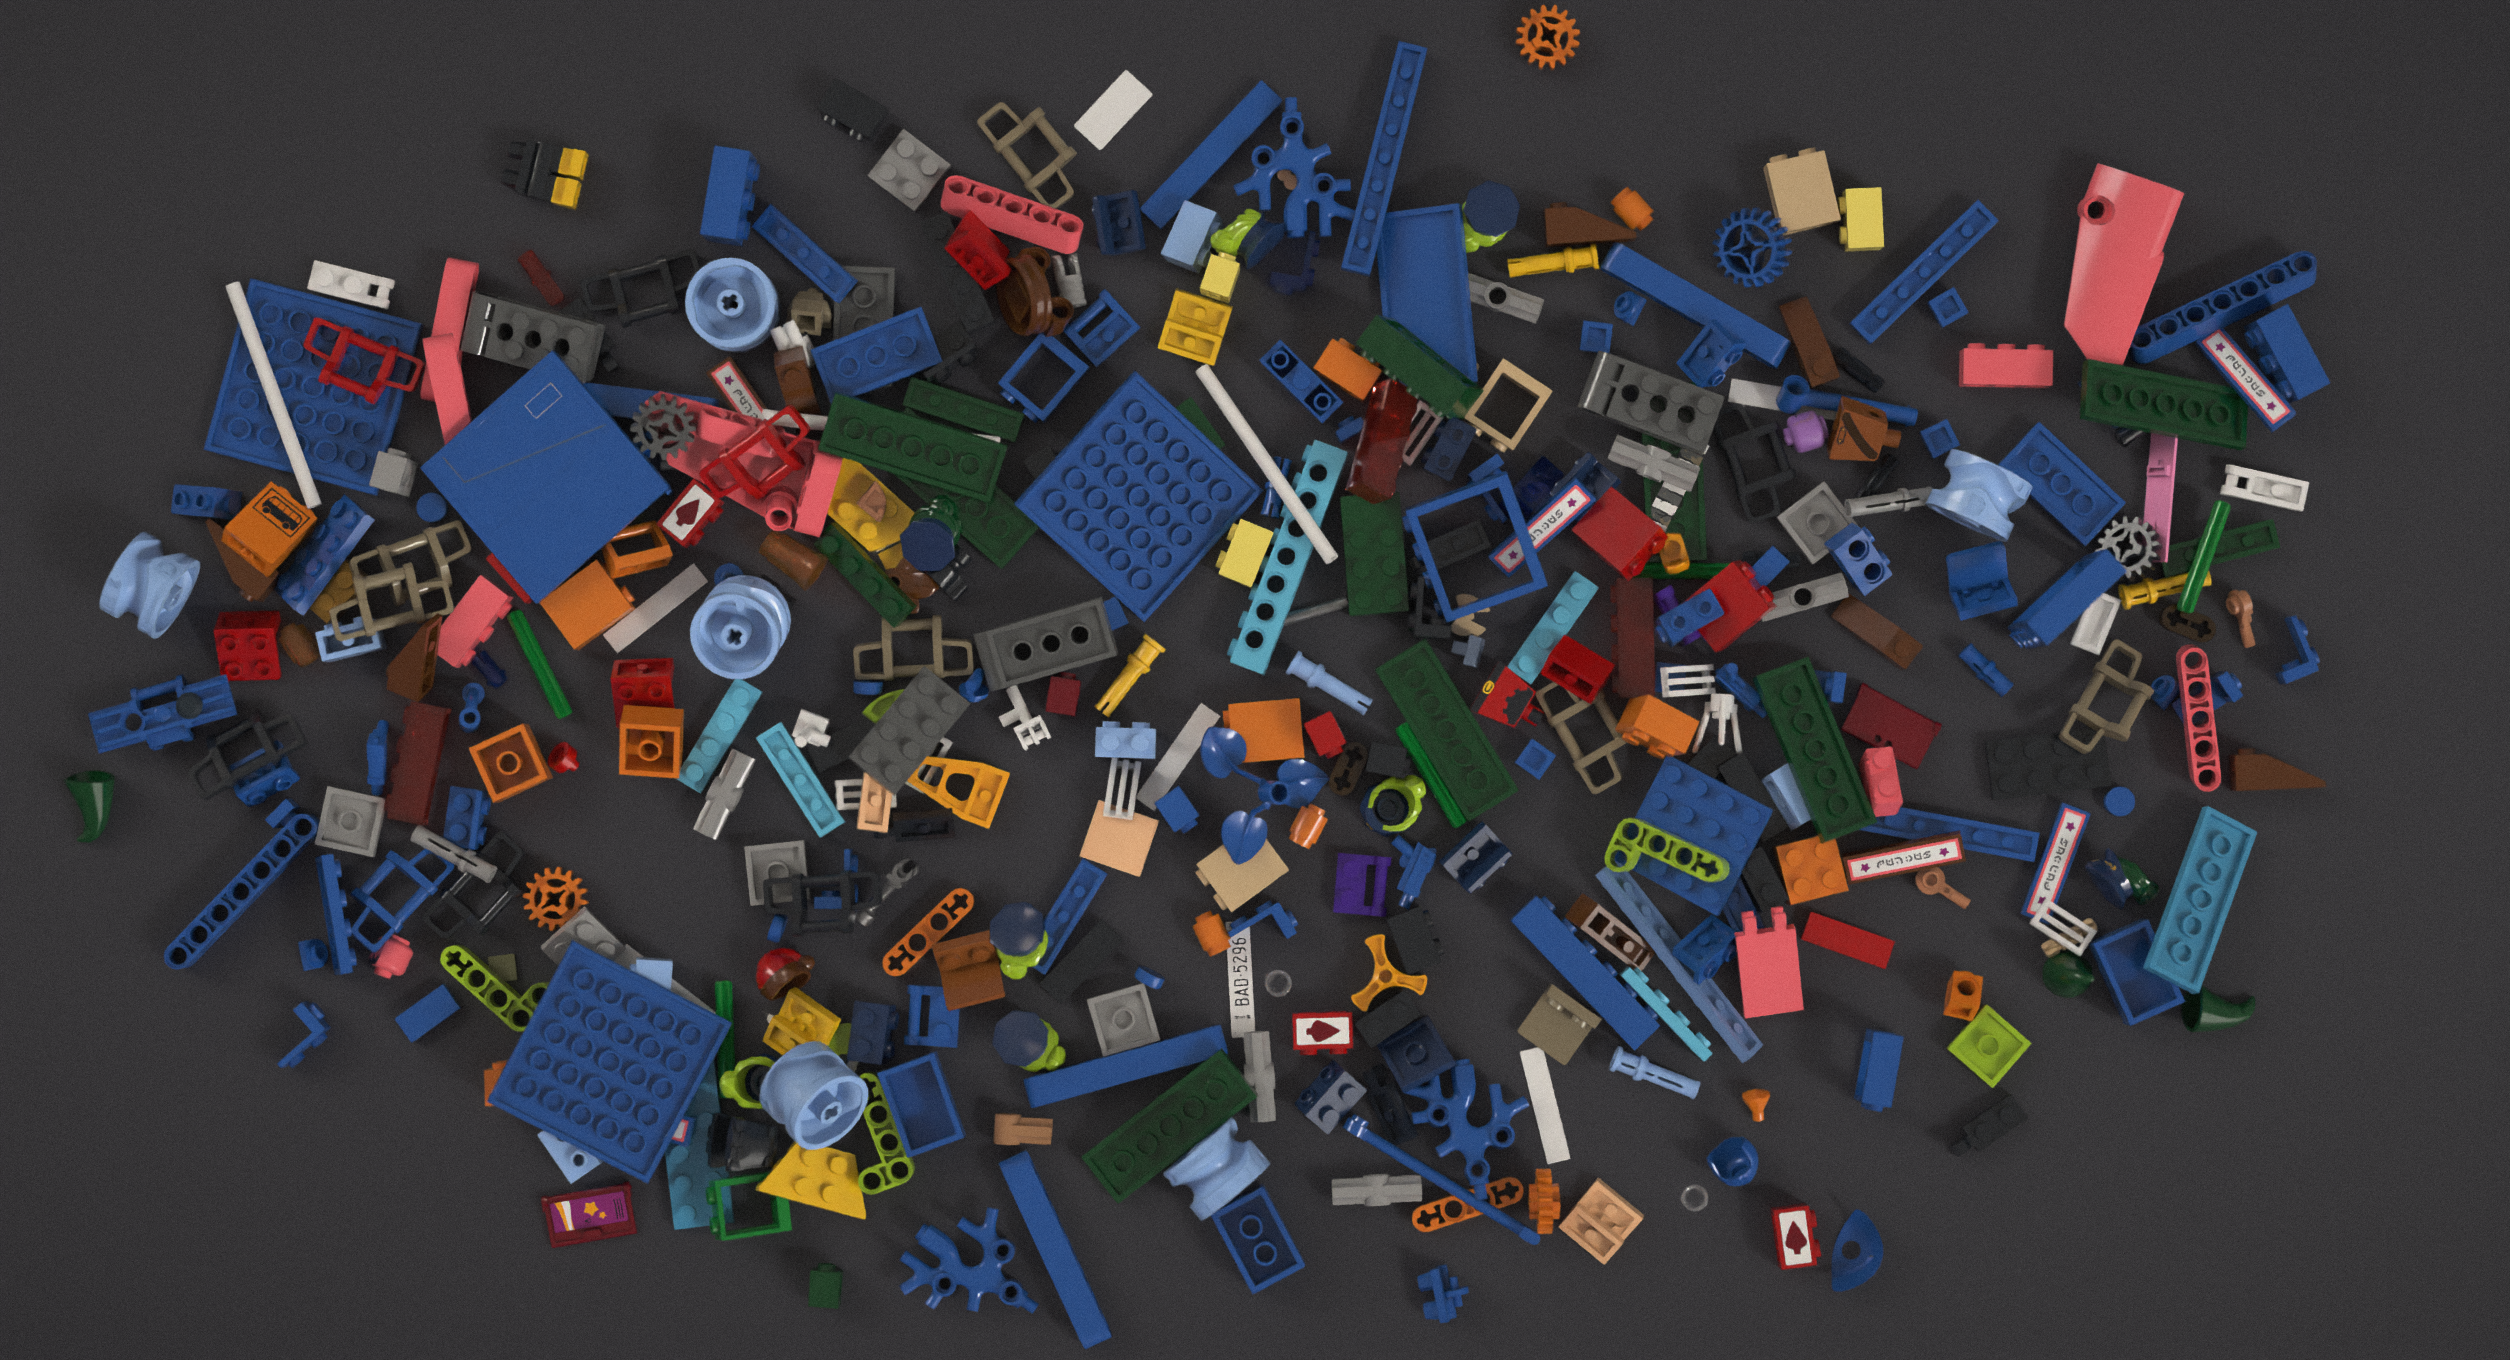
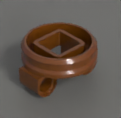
M1040 247L1022 249L1015 258L1009 257L1005 259L1004 262L1012 270L1008 277L996 283L997 300L1005 322L1012 331L1024 337L1029 336L1031 333H1044L1045 337L1061 334L1074 313L1073 305L1066 298H1051L1048 282L1044 274L1051 260L1049 254Z

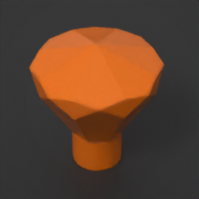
M1752 1089L1742 1093V1099L1751 1110L1752 1120L1755 1122L1764 1120V1108L1770 1098V1092L1766 1089Z

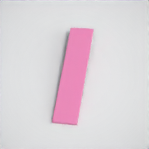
M2151 433L2149 462L2146 473L2147 486L2143 524L2148 522L2153 526L2151 531L2155 530L2160 536L2155 541L2162 544V548L2155 552L2161 559L2153 560L2152 562H2168L2178 438ZM2142 534V545L2147 547L2146 539Z

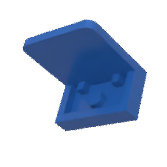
M2002 541L1947 555L1946 565L1949 594L1960 621L2018 606L2017 596L2008 579L2006 549Z

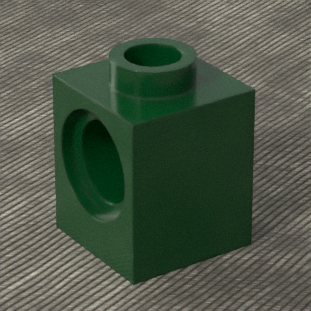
M818 1263V1268L813 1267L810 1271L808 1307L838 1309L841 1305L843 1270L836 1269V1264Z

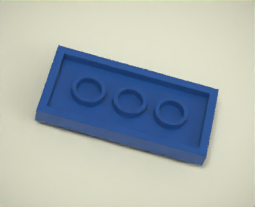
M922 307L910 310L810 350L831 404L835 392L858 397L932 368L943 361Z
M2037 422L1998 464V466L2029 482L2033 486L2029 496L2083 547L2097 535L2126 503L2040 422Z
M344 494L340 500L333 504L330 514L325 521L314 530L312 538L305 548H302L297 553L295 561L288 571L279 577L274 590L295 611L304 616L375 519L353 499Z
M333 854L322 855L315 858L334 975L353 972L352 966H356L357 962L354 948H349L347 937L352 936L349 918L344 919L342 907H346L347 902L344 889H339L337 878L342 877L339 859L334 860Z

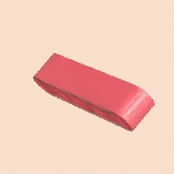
M954 175L945 180L940 206L948 214L963 218L965 213L972 211L988 228L1064 254H1072L1078 249L1084 225L1079 217L963 176Z
M449 257L444 268L431 337L453 333L461 365L464 351L460 350L472 294L476 290L479 263ZM426 361L421 386V400L435 402Z
M453 333L423 338L425 357L445 445L473 421Z
M2187 644L2178 650L2176 664L2189 776L2196 787L2202 791L2210 792L2220 785L2221 770L2208 658L2202 649L2195 645ZM2191 652H2197L2199 656L2197 664L2191 667L2186 666V656ZM2200 681L2202 684L2201 692L2198 695L2190 696L2188 692L2190 684ZM2197 711H2204V722L2199 725H2193V714ZM2201 740H2207L2209 743L2208 750L2203 754H2196V744ZM2203 770H2211V780L2207 783H2199V774Z

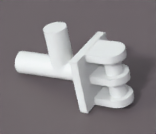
M1017 685L1009 687L1006 692L1015 709L999 716L1003 727L1018 720L1021 721L1022 724L1013 729L1024 750L1029 749L1028 746L1033 743L1036 745L1040 744L1039 740L1045 737L1047 739L1052 738L1040 715L1032 719ZM1028 733L1031 734V735H1029V736H1027V737H1025V738L1023 737L1024 735H1026V734H1028Z
M801 709L792 736L796 737L795 744L798 747H804L808 742L818 747L820 745L827 747L831 736L826 735L830 724L829 719Z

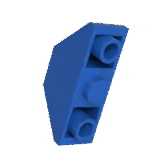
M1281 340L1259 360L1277 382L1322 424L1343 404V401Z

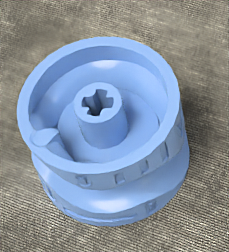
M721 258L703 266L694 275L686 291L685 307L689 322L703 339L717 349L732 353L754 350L763 345L772 336L770 330L778 326L781 315V302L778 291L773 282L751 262L738 258ZM732 301L738 304L736 309L729 307L732 306Z
M1951 449L1944 463V466L1951 475L1950 482L1942 489L1933 488L1925 504L1935 512L1962 526L1993 539L2007 542L2015 526L2009 520L2008 514L2025 504L2033 486L2023 478L1994 463L1961 450Z
M142 532L130 542L114 565L101 593L99 607L115 618L121 617L125 612L134 613L138 617V630L156 639L166 632L184 607L198 578L200 562L185 553L164 556L162 541L147 532Z
M750 575L729 577L718 583L711 590L694 615L690 629L693 650L702 664L717 675L730 679L753 677L768 668L784 644L790 631V610L784 596L768 581Z
M819 1041L800 1044L781 1056L768 1071L760 1089V1103L763 1109L776 1122L785 1124L788 1134L802 1148L810 1150L827 1147L846 1135L860 1119L868 1100L866 1083L853 1070L848 1068L844 1061L827 1044Z
M1233 1117L1229 1118L1195 1144L1163 1173L1164 1177L1170 1181L1169 1183L1173 1187L1187 1185L1191 1188L1194 1197L1190 1208L1201 1221L1208 1218L1234 1198L1270 1165V1162L1251 1140L1245 1142L1234 1140L1238 1128Z

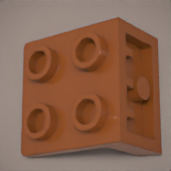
M990 930L932 944L933 954L941 974L945 1004L948 1011L1005 996L996 947L990 943Z

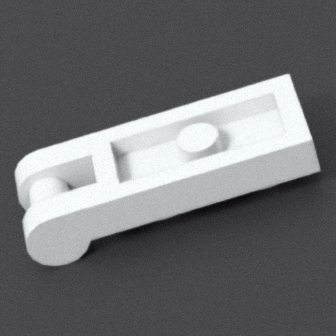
M314 260L307 289L388 310L390 301L387 299L390 289L393 290L395 280ZM372 285L379 286L376 297L369 295Z
M2226 465L2224 474L2227 477L2225 485L2221 486V495L2299 512L2303 511L2309 482L2235 465ZM2239 477L2247 479L2245 489L2237 487Z

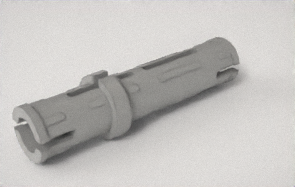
M1930 486L1913 490L1900 488L1894 493L1846 499L1844 503L1845 513L1848 518H1852L1854 516L1899 509L1901 512L1909 511L1912 507L1926 505L1925 503L1933 488Z
M418 825L411 836V842L417 843L437 856L458 866L459 871L463 873L467 871L481 878L486 883H490L497 872V866L477 857L476 852L469 849L466 851L447 839L429 831L422 825ZM431 841H433V842L439 844L440 846H442V847H444V848L450 850V852H448V851H446V850H444V849L438 847L437 845L431 843ZM458 856H461L462 858L466 859L467 861H469V862H471V863L477 865V867L471 865L470 863L464 861L463 859H460Z

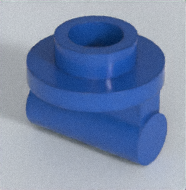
M1627 291L1616 299L1614 314L1617 318L1623 320L1624 323L1634 327L1647 300L1632 291Z
M728 562L718 567L715 571L714 583L717 585L729 577L743 575V572L739 566Z
M981 668L975 669L967 682L959 686V694L967 701L979 702L988 696L989 689L982 684V680L985 677L984 670Z
M2170 675L2160 676L2150 686L2154 690L2151 698L2164 711L2180 693L2179 683Z
M320 939L298 942L303 971L321 968L326 964L328 950Z

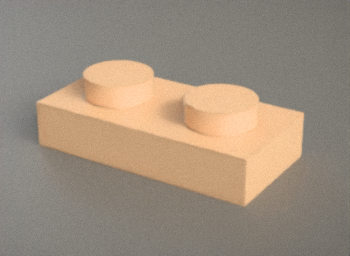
M863 772L856 829L887 833L892 794L865 772Z

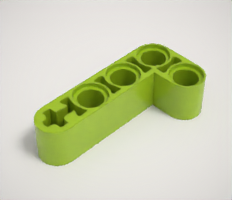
M1626 818L1618 824L1604 857L1605 864L1610 870L1614 872H1628L1635 867L1641 852L1707 882L1723 881L1728 876L1730 870L1729 863L1722 856L1638 818ZM1632 823L1636 824L1639 828V834L1634 840L1630 839L1627 835V829ZM1659 835L1666 842V846L1661 852L1654 848V840ZM1685 848L1690 849L1693 855L1692 861L1687 865L1680 858L1681 852ZM1620 850L1625 852L1627 856V861L1622 867H1619L1615 862V856ZM1701 862L1715 864L1719 872L1718 874H1711L1712 870L1699 865Z
M459 944L449 946L441 954L440 960L445 970L511 1029L517 1032L524 1031L526 1026H521L516 1021L517 1012L520 1009L525 1010L531 1018L539 1003L536 999V991L540 987L546 989L549 982L534 984L521 996L466 946ZM460 952V961L465 965L472 962L473 965L466 969L460 963L452 964L454 958L451 953ZM476 970L482 971L485 975V982L482 986H477L472 982V974ZM497 990H502L507 994V1002L504 1006H499L494 1001V994Z
M870 1071L863 1073L859 1077L864 1082V1078H868L869 1082L875 1081L876 1086L872 1089L874 1097L880 1094L882 1099L875 1100L869 1105L866 1104L863 1114L881 1162L864 1169L859 1175L858 1185L861 1191L873 1195L907 1182L914 1174L915 1166L912 1157L907 1158L878 1074ZM868 1090V1100H870L872 1097ZM879 1105L886 1109L887 1118L884 1121L879 1122L873 1119L871 1112L874 1106ZM885 1134L896 1136L898 1144L895 1149L890 1150L884 1147L882 1138ZM900 1161L907 1165V1176L898 1177L894 1174L892 1168L895 1162ZM874 1172L880 1177V1185L878 1187L871 1188L865 1183V1175L867 1173Z

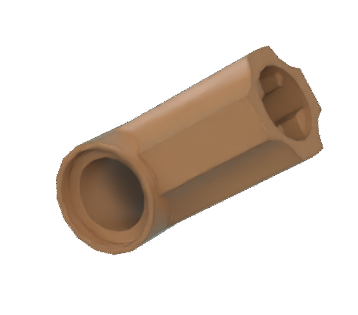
M995 1113L993 1143L1000 1145H1020V1143L1051 1145L1053 1119L1022 1117L1021 1114Z

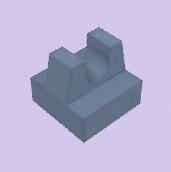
M1470 635L1468 644L1454 641L1451 652L1465 656L1464 665L1479 669L1486 640Z

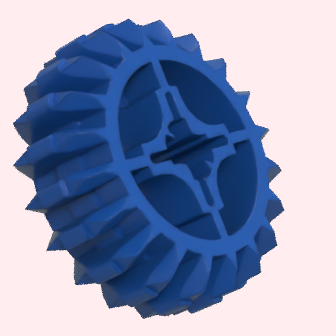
M1745 207L1741 209L1740 213L1737 211L1730 214L1731 219L1725 218L1722 220L1721 223L1724 228H1718L1715 231L1721 238L1713 240L1712 243L1719 247V251L1714 252L1712 256H1720L1722 260L1717 264V267H1726L1727 270L1724 273V277L1728 278L1734 274L1733 283L1739 284L1743 281L1746 288L1751 287L1753 283L1758 288L1763 286L1764 282L1767 284L1774 282V276L1779 277L1783 274L1781 267L1789 265L1788 260L1784 256H1789L1793 252L1785 248V245L1792 241L1791 238L1784 239L1783 233L1787 232L1788 228L1786 226L1779 228L1778 224L1781 218L1776 217L1770 220L1771 211L1767 210L1761 213L1759 207L1753 208L1752 211ZM1755 226L1761 228L1769 239L1763 238ZM1742 227L1740 242L1737 246H1733L1735 234ZM1749 244H1754L1755 246H1763L1757 248L1755 251H1750V249H1742L1746 246H1749ZM1767 249H1771L1770 260L1763 268L1764 253ZM1736 256L1742 257L1745 260L1746 267L1738 261Z

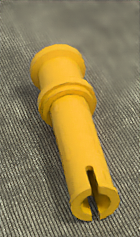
M1591 243L1590 247L1572 249L1569 246L1563 249V252L1507 259L1510 278L1557 270H1566V272L1574 273L1575 269L1593 267L1594 270L1599 269L1595 243Z
M2209 570L2202 587L2211 586L2212 581ZM2189 572L2158 580L2147 577L2143 578L2142 582L2127 586L2124 583L2119 584V598L2124 610H2129L2131 606L2145 602L2153 604L2159 597L2181 593Z
M1146 633L1143 635L1144 640L1133 654L1129 653L1127 656L1128 664L1098 703L1094 705L1096 709L1101 711L1109 702V705L1103 711V714L1108 718L1142 673H1149L1151 663L1160 652L1164 653L1166 650Z

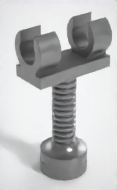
M911 857L905 858L896 864L893 870L885 876L888 880L882 886V903L896 888L900 889L910 881L909 879L918 873L919 865L909 873L904 870V864ZM874 895L867 902L872 901ZM879 905L857 909L856 919L862 925L868 927L876 919L874 911Z

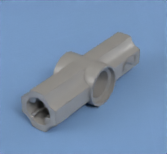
M1468 273L1471 302L1488 307L1494 312H1502L1534 324L1537 323L1544 299L1507 287L1503 283L1493 282ZM1495 290H1502L1506 293V299L1502 304H1494L1490 301V295Z
M1619 435L1616 436L1607 458L1612 462L1636 470L1637 474L1656 482L1664 481L1691 492L1700 467L1672 457L1671 453L1652 445L1644 446Z
M1837 573L1772 592L1775 597L1772 601L1777 607L1764 616L1762 622L1848 598V588L1843 573ZM1798 589H1805L1809 592L1810 601L1807 605L1802 606L1796 603L1794 595Z
M732 748L719 776L715 777L705 798L707 801L699 814L693 828L694 830L715 840L718 839L730 812L735 810L744 791L742 787L756 759Z
M1269 1031L1244 1032L1245 1078L1258 1094V1097L1249 1103L1250 1122L1276 1121L1273 1090L1276 1089L1274 1062H1271Z
M1368 1174L1360 1178L1332 1179L1333 1205L1364 1204V1206L1390 1205L1391 1202L1422 1201L1421 1175L1390 1176V1174Z

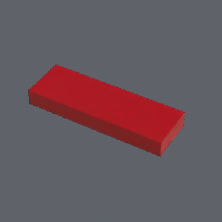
M1811 911L1800 937L1803 941L1886 969L1895 943L1893 940Z

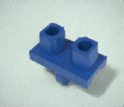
M1447 1264L1438 1265L1429 1270V1272L1418 1276L1417 1280L1421 1292L1433 1290L1435 1296L1434 1301L1423 1303L1425 1319H1439L1440 1323L1449 1322L1450 1319L1456 1318L1455 1307L1463 1306L1461 1295L1469 1293L1468 1286L1459 1287L1458 1277H1449Z

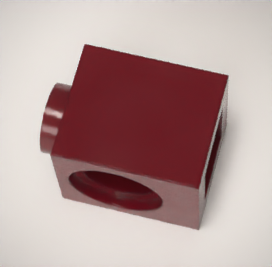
M1059 672L1058 677L1051 676L1046 712L1076 717L1082 682L1075 680L1076 674Z

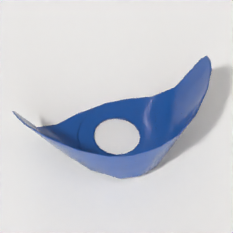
M1859 1209L1854 1210L1834 1245L1831 1266L1833 1291L1842 1292L1865 1283L1876 1273L1883 1258V1243L1880 1234L1871 1219ZM1847 1241H1855L1860 1245L1861 1251L1856 1259L1851 1260L1843 1256L1842 1246Z

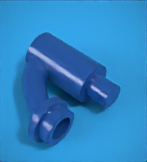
M469 683L462 691V697L466 705L459 715V726L463 732L469 734L476 732L480 727V713L477 711V707L483 701L485 692L478 683Z

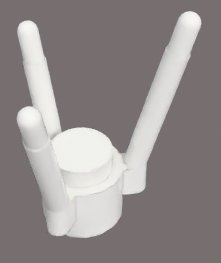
M1711 694L1710 702H1705L1704 714L1692 749L1694 754L1699 750L1711 713L1713 719H1719V745L1724 744L1726 720H1730L1731 715L1736 754L1742 751L1737 717L1738 704H1734V695Z

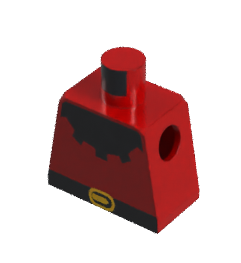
M1500 661L1497 662L1469 708L1473 713L1515 728L1520 718L1536 727L1544 714V711L1530 703L1536 691Z

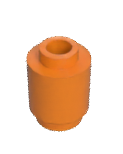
M1626 187L1610 202L1615 207L1613 211L1631 230L1638 228L1642 231L1653 221L1650 215L1654 210L1636 190L1631 191L1629 187Z
M1311 803L1308 808L1301 806L1289 829L1291 834L1288 839L1310 849L1312 843L1316 844L1328 821L1323 816L1326 811Z
M1210 910L1195 917L1197 923L1192 925L1203 951L1207 950L1210 957L1231 947L1228 941L1231 938L1219 913L1213 915Z

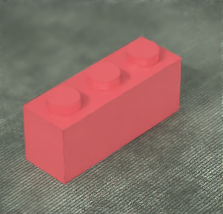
M1970 343L1968 348L1959 351V387L2049 388L2053 386V350H2045V345L2031 344L2027 345V350L2015 349V344H1997V349H1986V344Z
M480 575L454 608V611L441 625L437 655L455 668H460L462 665L466 667L475 657L476 652L474 649L480 641L486 642L492 635L494 628L491 626L498 617L503 619L511 610L512 605L510 602L514 597L486 576Z

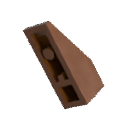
M1566 202L1551 203L1550 208L1545 209L1543 212L1546 248L1590 245L1591 243L1634 242L1637 238L1635 231L1577 207H1568Z
M1807 296L1778 306L1803 378L1809 383L1810 389L1837 380L1840 375L1833 355Z
M803 346L774 352L775 370L786 405L792 404L799 413L823 416ZM795 428L796 433L800 434L801 429Z
M209 518L206 521L207 527L233 583L240 587L238 593L251 603L254 599L264 602L276 587L277 581L283 572L277 568L269 577H266L221 541L225 526L216 519Z
M1849 594L1848 598H1844L1830 616L1900 671L1906 670L1923 648V645L1851 594Z
M437 613L426 622L397 657L389 663L386 669V676L388 677L387 690L418 702L433 689L442 623L441 614Z
M2256 748L2237 749L2238 755H2229L2230 791L2326 787V781L2266 754H2256Z
M1583 893L1564 916L1633 970L1638 967L1642 971L1656 953L1645 940Z

